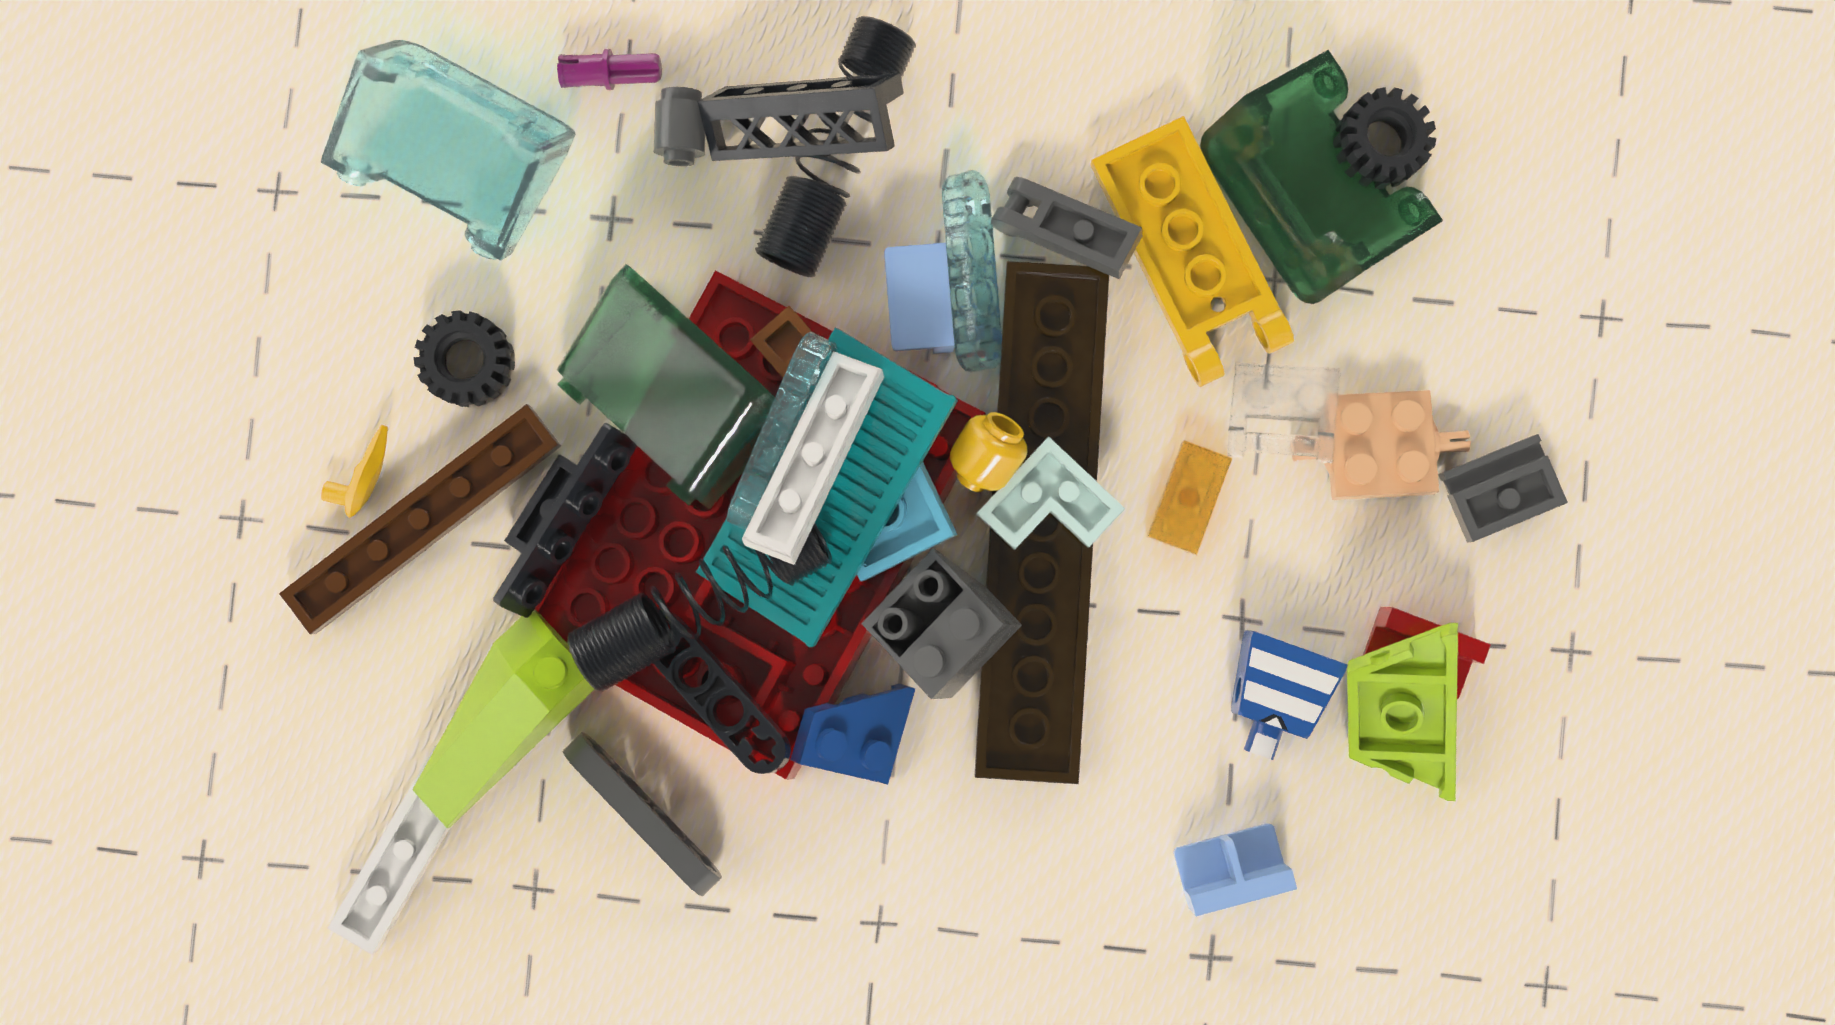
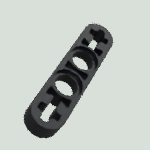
M660 610V612H661V614L663 615L665 621L667 622V624H669V623H668V620H667V618H666V616L664 615V613L662 612V610ZM670 612L683 629L691 635H695L682 618ZM676 629L677 646L684 647L688 641L690 647L677 655L674 652L670 653L663 659L661 658L659 661H656L654 665L747 769L758 774H770L784 768L791 754L790 741L786 734L700 638L697 640L687 638ZM676 655L669 665L667 659ZM700 657L708 665V679L701 686L693 688L684 681L682 671L688 660ZM732 695L741 701L744 713L739 723L734 726H725L717 717V707L723 698ZM755 718L760 722L759 726L751 729L755 735L761 740L769 741L773 738L776 742V745L771 750L776 757L773 762L768 759L756 761L754 756L759 749L750 737H743L740 743L735 739L736 735L750 728Z

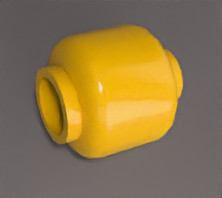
M990 412L987 415H978L971 418L950 452V461L953 468L958 472L957 479L959 482L975 492H983L984 489L998 491L1005 487L1027 456V444L1023 439L1024 432L1022 428L1011 418L997 412Z

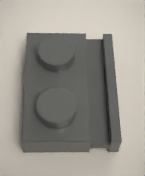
M1539 434L1532 435L1438 474L1440 480L1445 484L1449 494L1447 497L1467 543L1475 542L1568 503L1548 455L1545 456L1540 441L1542 440Z

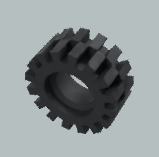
M1386 87L1377 88L1372 94L1370 92L1364 94L1338 122L1335 131L1339 132V134L1333 139L1334 148L1342 147V151L1336 156L1339 164L1348 160L1351 166L1345 173L1350 178L1357 172L1362 175L1358 184L1367 187L1372 181H1375V189H1384L1389 184H1391L1392 188L1396 187L1421 169L1432 156L1429 151L1435 147L1437 138L1429 137V135L1436 130L1435 122H1424L1423 119L1430 111L1426 105L1417 110L1413 105L1419 98L1412 93L1405 100H1402L1403 89L1394 87L1387 94ZM1381 121L1389 124L1396 130L1402 143L1398 154L1386 156L1378 152L1371 145L1367 136L1370 124Z
M461 310L451 311L452 316L447 317L443 314L434 318L437 324L433 327L427 324L422 330L426 334L423 341L417 339L414 347L419 350V357H413L414 366L419 368L421 372L417 374L420 382L427 385V390L434 396L460 407H469L472 404L481 406L487 404L485 400L488 398L496 399L501 395L498 390L502 385L508 387L511 378L507 377L509 370H514L515 361L511 359L510 354L514 353L512 344L506 339L507 335L489 319L469 311V314ZM462 340H472L483 351V365L479 372L470 378H456L447 368V353L455 343Z

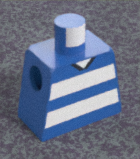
M1245 630L1231 703L1232 713L1253 720L1243 750L1274 760L1283 731L1308 739L1344 676L1348 664L1256 631Z

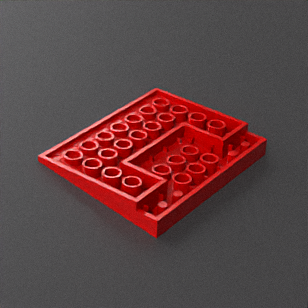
M716 270L714 271L625 433L638 442V446L633 452L628 466L614 482L604 498L600 510L590 520L575 544L571 556L563 563L549 585L544 599L535 608L566 642L568 641V633L587 624V622L594 618L596 619L601 614H605V612L619 606V604L624 603L626 600L628 601V599L633 598V596L639 593L647 595L657 608L661 610L650 591L651 586H655L659 590L669 612L675 613L682 618L696 634L697 628L694 614L687 597L674 577L676 572L681 574L692 597L712 619L717 622L720 620L719 605L711 583L696 573L700 566L699 559H704L820 355L818 354L787 382L751 342L750 339L786 309V306ZM797 313L825 346L833 331ZM915 374L916 376L920 377L921 379L925 380L926 382L930 383L931 385H933V386H935L936 388H938L939 390H941V389L938 387V385H936V384H934V383L928 381L927 379H925V378H923V377H921V376ZM957 397L958 401L923 460L943 504L957 480L958 472L953 468L950 461L951 448L971 418L978 415H986L984 411ZM914 557L865 581H860L858 575H856L814 647H808L805 642L749 606L748 610L743 613L733 609L723 598L725 610L723 625L711 624L699 614L701 622L700 640L780 727L790 741L791 754L789 761L784 768L775 773L785 780L795 779L802 765L790 759L804 710L825 703L835 705L872 637L871 633L861 623L903 580ZM724 591V593L736 605H738L740 608L744 607L743 602L739 601L738 599ZM687 641L684 647L677 646L674 653L677 655L684 649L689 648V642ZM676 655L667 659L669 665ZM691 658L684 665L682 674L686 684L695 688L704 684L708 679V665L702 658ZM651 663L650 666L616 685L730 750L654 664ZM732 695L726 696L719 702L717 717L725 726H734L743 717V704L737 697ZM755 718L750 728L736 735L735 739L740 743L743 737H750L759 749L754 756L756 761L768 759L773 762L776 757L771 750L776 745V742L773 738L765 741L755 735L751 729L760 725L758 719Z

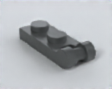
M1014 177L1007 190L1009 198L1005 206L998 207L990 223L995 229L1008 236H1019L1120 280L1142 238V227L1028 179ZM1035 206L1038 208L1033 218L1023 215L1027 207Z

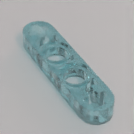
M969 170L950 175L944 180L942 204L954 349L960 366L965 371L971 373L993 369L1000 364L1002 333L993 225L990 223L992 213L989 188L985 178L979 172ZM968 237L972 246V254L969 249ZM972 287L976 295V305L973 300Z
M812 332L807 333L799 342L731 500L727 513V522L746 531L833 351L836 352V344Z

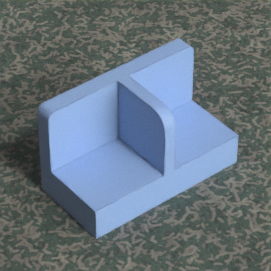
M946 242L887 247L884 250L892 349L896 352L933 349V354L954 352Z
M1270 823L1176 847L1173 851L1188 909L1195 917L1297 890L1292 868L1283 861L1275 828Z

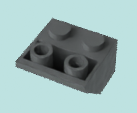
M931 549L861 623L930 699L952 698L1022 626L988 588L936 549Z

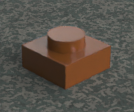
M790 306L784 309L750 339L787 382L820 354L824 348V344Z

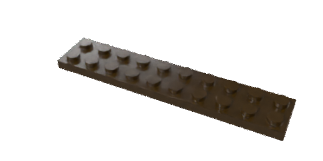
M1007 261L997 413L1011 418L1022 428L1024 432L1023 439L1027 444V456L1024 462L1050 437L1097 481L1109 275L1089 266ZM1051 513L1035 527L1015 550L991 528L989 530L986 588L1022 626L981 667L975 778L1079 784L1093 544L1087 547Z

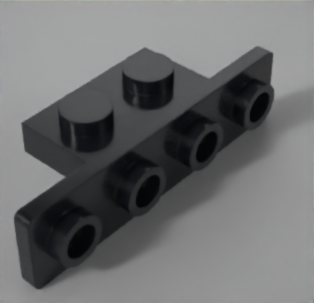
M604 423L578 465L561 454L557 456L504 540L507 544L518 550L521 555L493 597L494 603L525 618L532 614L536 606L544 599L549 585L563 563L571 556L575 544L590 520L600 510L602 502L614 482L628 466L630 458L638 446L636 440L612 425Z

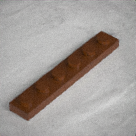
M528 404L524 405L286 587L279 595L310 635L319 633L561 447V444L534 409Z

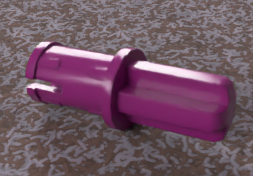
M604 49L603 54H559L557 74L561 88L605 86L606 90H614L615 84L656 83L662 77V63L660 56L656 53L613 55L611 49Z

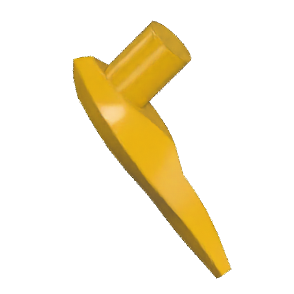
M381 424L363 459L354 468L349 486L326 481L322 487L321 499L345 506V513L349 518L357 514L374 490L384 461L388 426Z

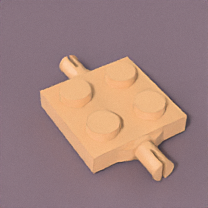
M1430 390L1328 395L1324 399L1326 425L1322 439H1292L1291 450H1295L1292 453L1293 461L1323 459L1330 474L1332 500L1435 495L1439 492L1437 461L1440 453L1469 452L1471 444L1470 441H1466L1470 438L1468 430L1438 433V429L1433 421Z

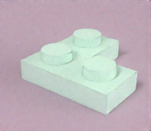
M1048 437L1021 465L1006 486L998 490L976 515L1014 550L1049 513L1053 514L1082 543L1090 547L1126 508Z

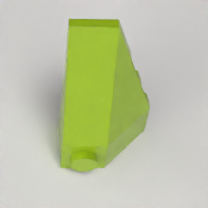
M536 609L528 618L521 616L493 643L412 789L446 828L454 825L594 690L575 664L568 643Z

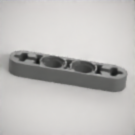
M581 732L563 749V754L569 763L691 890L700 896H704L722 879L721 873L710 859L594 739Z

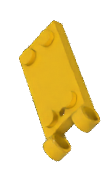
M1184 116L1091 160L1090 166L1115 216L1142 227V238L1134 251V255L1177 339L1187 368L1199 387L1225 375L1221 360L1211 344L1207 333L1248 313L1251 317L1255 334L1268 354L1294 342L1289 322L1280 309ZM1213 299H1221L1224 302L1223 311L1216 312L1211 308V301Z

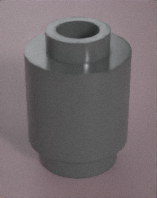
M688 87L661 89L660 100L655 102L653 152L663 156V162L667 165L692 166L694 165L695 158L705 155L706 135L697 102L702 99V92L697 89Z

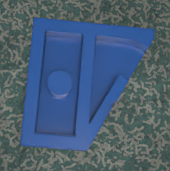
M898 683L891 685V690L873 695L862 693L847 697L836 705L825 703L805 709L790 760L801 765L888 785L916 688Z

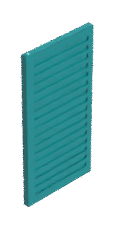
M836 327L703 559L721 589L744 603L743 592L735 570L723 551V546H728L736 562L751 582L764 594L768 593L767 580L755 549L744 545L742 537L833 351L882 369L884 378L815 521L829 548L832 563L822 567L821 570L818 569L817 572H813L807 578L804 577L798 583L795 582L793 586L780 580L768 567L773 584L772 597L769 599L760 597L745 583L749 597V607L805 642L808 647H814L817 644L958 401L954 395L944 393ZM699 566L696 573L707 579L703 570Z

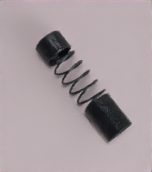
M861 16L856 18L852 32H850L848 41H846V46H843L844 50L841 51L842 55L838 58V65L846 77H852V75L844 66L858 76L900 73L902 80L906 67H908V62H910L912 53H914V48H916V43L910 35L888 22L870 16ZM864 111L854 112L856 116L872 123L869 113ZM821 119L830 129L813 128L808 131L810 133L830 134L833 128ZM832 155L795 157L799 168L812 179L797 176L786 177L787 181L784 182L785 186H782L783 190L780 191L779 200L776 201L774 209L771 210L772 214L769 215L768 224H765L766 228L763 229L762 238H759L760 242L757 243L758 247L755 248L757 254L762 258L805 277L816 276L815 272H818L817 268L820 267L821 258H824L823 254L826 253L827 244H830L829 240L832 239L833 230H836V225H838L840 216H842V211H845L844 207L847 206L841 196L849 198L850 194L814 175L803 166L800 158L811 157L835 163L856 174L861 173L858 167L839 160Z
M814 523L795 565L768 555V558L765 553L755 550L767 580V594L760 591L746 576L736 562L729 547L723 546V551L735 570L743 592V608L736 605L724 593L715 581L706 562L703 559H699V565L711 583L716 595L721 616L718 622L712 619L692 597L681 574L676 572L674 577L687 597L694 614L697 628L695 635L688 633L673 618L662 595L655 586H651L650 591L666 616L669 626L655 603L644 593H639L633 596V598L628 599V601L626 600L624 603L619 604V606L605 612V614L603 613L601 616L596 617V619L594 618L587 622V624L578 627L573 632L571 631L568 633L567 643L579 671L595 690L604 692L615 684L617 685L624 679L650 666L651 663L654 664L661 658L663 659L670 653L675 652L678 641L676 629L687 638L697 640L701 634L699 614L711 624L723 625L725 610L722 598L733 609L745 613L749 606V597L745 583L760 597L771 598L773 584L768 567L780 580L793 586L795 582L798 583L804 577L807 578L808 575H812L818 569L821 570L822 567L831 564V553L817 525Z

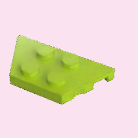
M1447 623L1348 661L1347 668L1349 758L1371 768H1381L1388 772L1391 777L1410 784L1413 778L1438 788L1439 797L1446 801H1456L1458 623Z

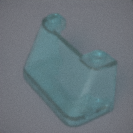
M393 40L358 51L320 163L337 171L336 175L339 179L354 186L362 187L366 186L367 182L373 183L383 179L393 183L466 223L467 227L464 236L471 244V249L484 258L501 261L510 256L515 250L567 157L576 133L568 124L440 54L411 41Z

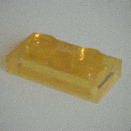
M1182 441L1146 537L1192 555H1197L1232 458L1188 441Z

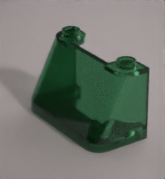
M1329 49L1244 95L1204 132L1200 143L1201 151L1213 175L1291 292L1299 300L1308 304H1315L1327 298L1443 222V219L1429 198L1415 187L1406 186L1390 195L1386 188L1375 189V181H1372L1367 187L1358 184L1362 177L1358 172L1350 178L1345 173L1351 166L1348 160L1341 164L1338 163L1336 156L1342 151V147L1334 148L1333 139L1339 134L1335 129L1340 120L1334 111L1347 99L1349 88L1345 73Z
M625 264L610 280L556 369L563 376L557 385L579 405L587 398L672 477L666 486L688 506L697 499L710 509L767 447L787 413V409L759 381L628 264Z

